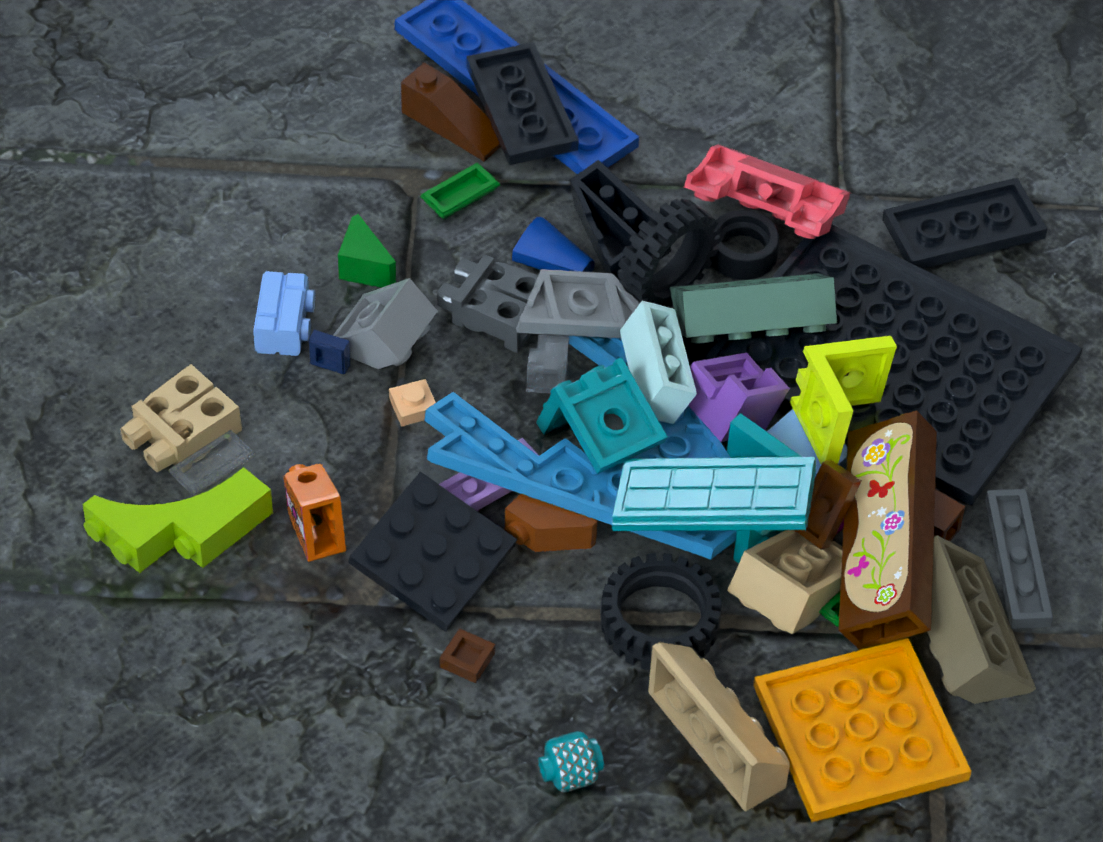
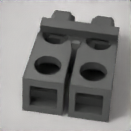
M485 254L478 263L462 258L454 271V281L462 285L457 287L444 282L437 292V305L452 312V322L454 325L462 328L465 325L472 331H483L504 341L506 349L518 353L531 334L517 333L516 327L538 275L505 263H494V258Z

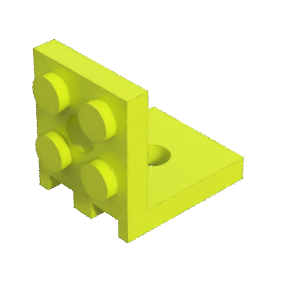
M892 336L804 346L803 353L808 361V367L798 369L796 382L801 393L800 396L791 397L790 404L820 464L827 460L839 463L853 414L851 406L881 402L897 347Z

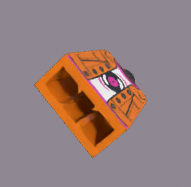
M297 464L292 466L283 476L287 509L308 562L346 551L340 495L323 465L315 464L307 467L303 464ZM312 514L319 515L322 518V523L317 527H313L316 526Z

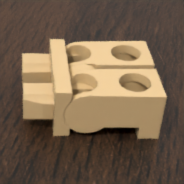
M192 364L151 393L144 401L140 400L132 406L134 418L120 428L124 443L132 450L137 449L147 441L152 444L143 452L148 465L157 473L171 464L182 470L189 465V460L199 457L209 445L224 435L231 438L242 431L239 406L219 388H214L213 383Z

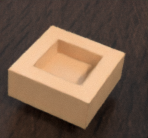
M426 379L389 388V399L401 427L424 421L426 409L436 403Z

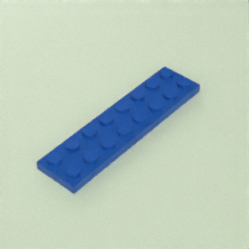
M426 0L394 20L396 32L477 96L479 95L466 67V56L520 45L463 0ZM544 64L579 139L577 151L555 155L554 157L573 172L579 174L597 160L608 168L639 147V136Z

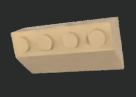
M662 642L653 645L648 693L746 812L784 790L787 785L790 767L786 754L781 748L774 747L765 737L764 730L758 720L754 717H749L740 707L739 700L733 690L728 687L725 688L716 678L711 664L704 658L700 659L691 647Z

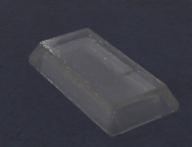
M229 430L168 471L192 496H196L255 456V453L232 430Z

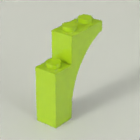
M244 467L218 486L181 501L155 505H133L107 500L94 495L83 503L84 528L88 535L96 542L101 540L111 549L113 555L120 563L124 565L128 563L139 573L174 546L185 559L191 558L204 568L273 514L271 489Z

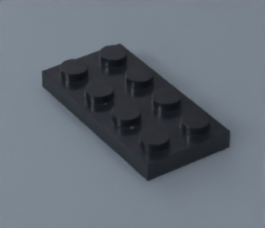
M534 42L466 56L467 70L509 166L578 150L579 139Z
M1018 178L884 209L882 220L903 259L922 269L1045 239L1048 229Z

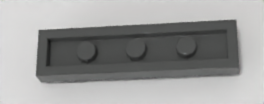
M1026 489L987 490L985 503L1010 628L1051 627L1053 615Z

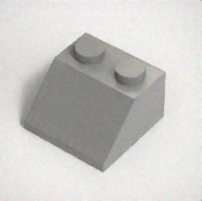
M408 278L363 294L333 336L350 341V358L376 369L393 364L399 366L411 356V348L414 343L430 330L431 325L429 323L438 310L413 281Z

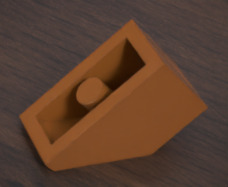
M520 494L505 508L504 530L517 539L516 544H524L534 552L590 549L596 544L598 521Z

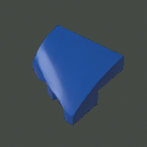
M540 216L531 222L512 251V261L539 270L592 272L595 261L545 218Z

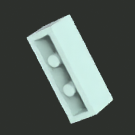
M642 300L620 329L628 368L657 419L674 424L697 395L675 309Z

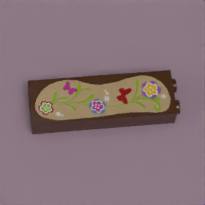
M917 410L848 432L846 470L860 479L861 484L844 517L838 630L859 650L931 631L937 431Z

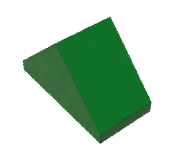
M359 214L352 216L338 253L339 279L381 288L396 283V261Z

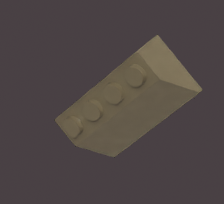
M935 536L933 545L931 631L927 632L931 640L929 648L933 656L939 661L944 674L942 682L951 695L961 697L974 704L1031 693L1036 687L1013 630L1010 628V623L984 559L939 536Z

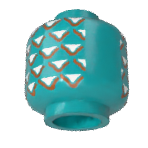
M581 731L549 739L544 747V756L538 758L543 780L545 782L552 781L556 789L562 792L592 785L596 782L599 771L604 769L603 756L595 738L589 739Z

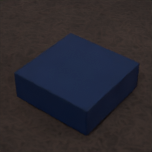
M318 330L312 332L309 338L310 364L340 374H346L350 367V341Z

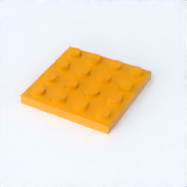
M909 638L754 678L753 687L778 745L789 760L790 773L812 822L965 782L970 779L971 769Z

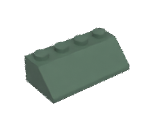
M818 273L670 287L672 303L676 311L681 335L691 337V343L713 342L714 335L728 334L729 340L751 338V331L766 330V336L788 335V328L803 327L804 333L826 331V324L837 323L834 278Z

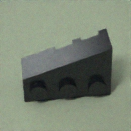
M597 160L570 179L573 202L604 272L613 273L620 280L618 277V271L621 269L619 262L620 259L626 257L622 254L625 246H631L632 242L629 239L632 234H638L641 231L638 226L643 221L646 223L650 221L649 215L653 210L604 164ZM671 246L667 249L662 258L670 252H672Z

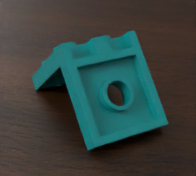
M622 357L616 359L613 365L606 368L604 365H600L591 369L573 383L571 380H567L555 386L550 391L551 395L548 401L543 404V410L536 421L543 435L569 424L597 474L626 461V459H631L663 444L668 438ZM607 414L619 416L623 422V428L620 430L608 428L604 423V416Z
M741 413L730 422L727 453L731 458L802 457ZM737 530L733 560L739 564L744 551L785 530Z

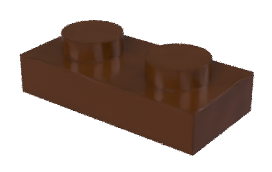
M833 460L823 461L814 480L808 526L806 530L794 531L821 550L829 548L861 484V480Z

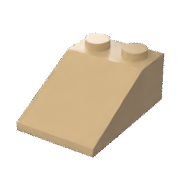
M785 530L744 551L727 591L739 598V601L745 607L757 610L769 618L778 629L793 634L811 624L820 615L819 610L840 591L843 547L832 541L829 548L821 550L794 530Z

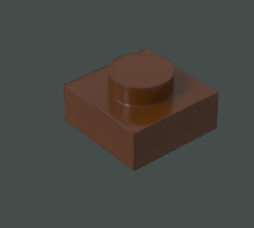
M459 628L440 657V668L473 683H477L495 655L496 644Z

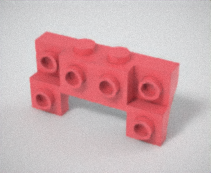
M719 144L709 149L701 164L687 175L684 188L695 191L694 196L704 201L715 202V199L728 196L739 200V204L751 209L761 208L772 212V216L785 221L784 225L795 228V234L808 239H815L816 236L819 237L830 231L833 218L845 212L851 193Z

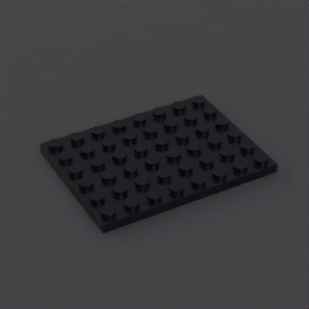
M831 224L830 231L819 237L816 236L815 239L804 238L771 278L817 273L833 277L837 323L826 324V331L804 333L803 327L788 328V335L766 336V330L751 331V338L729 340L728 334H724L705 356V360L747 353L763 371L767 368H772L790 388L780 406L791 411L793 409L790 404L791 397L800 396L801 393L796 382L798 369L808 367V361L803 353L804 346L892 336L897 347L881 402L851 406L853 414L848 432L917 410L937 431L935 487L972 506L1080 359L1082 348Z

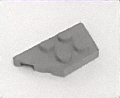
M541 269L524 311L520 316L516 331L517 333L621 338L620 329L640 303L624 290L623 285L613 273Z

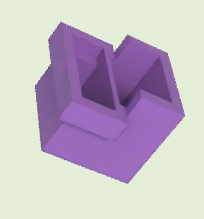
M747 353L693 362L690 367L697 395L688 406L720 442H725L729 438L730 422L740 413L766 430L790 388L772 368H767L763 371Z

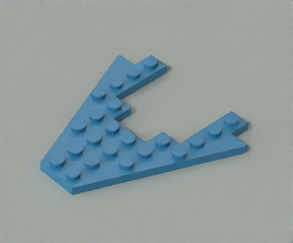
M558 335L599 366L604 365L606 368L613 365L616 359L622 357L628 367L621 338ZM454 392L426 409L424 421L445 436L428 448L427 460L431 463L612 525V515L624 462L597 474L586 453L566 438L538 456ZM687 406L674 424L659 421L668 436L663 444L631 459L731 457L720 440L709 430L694 411ZM737 530L630 532L712 559L735 542Z

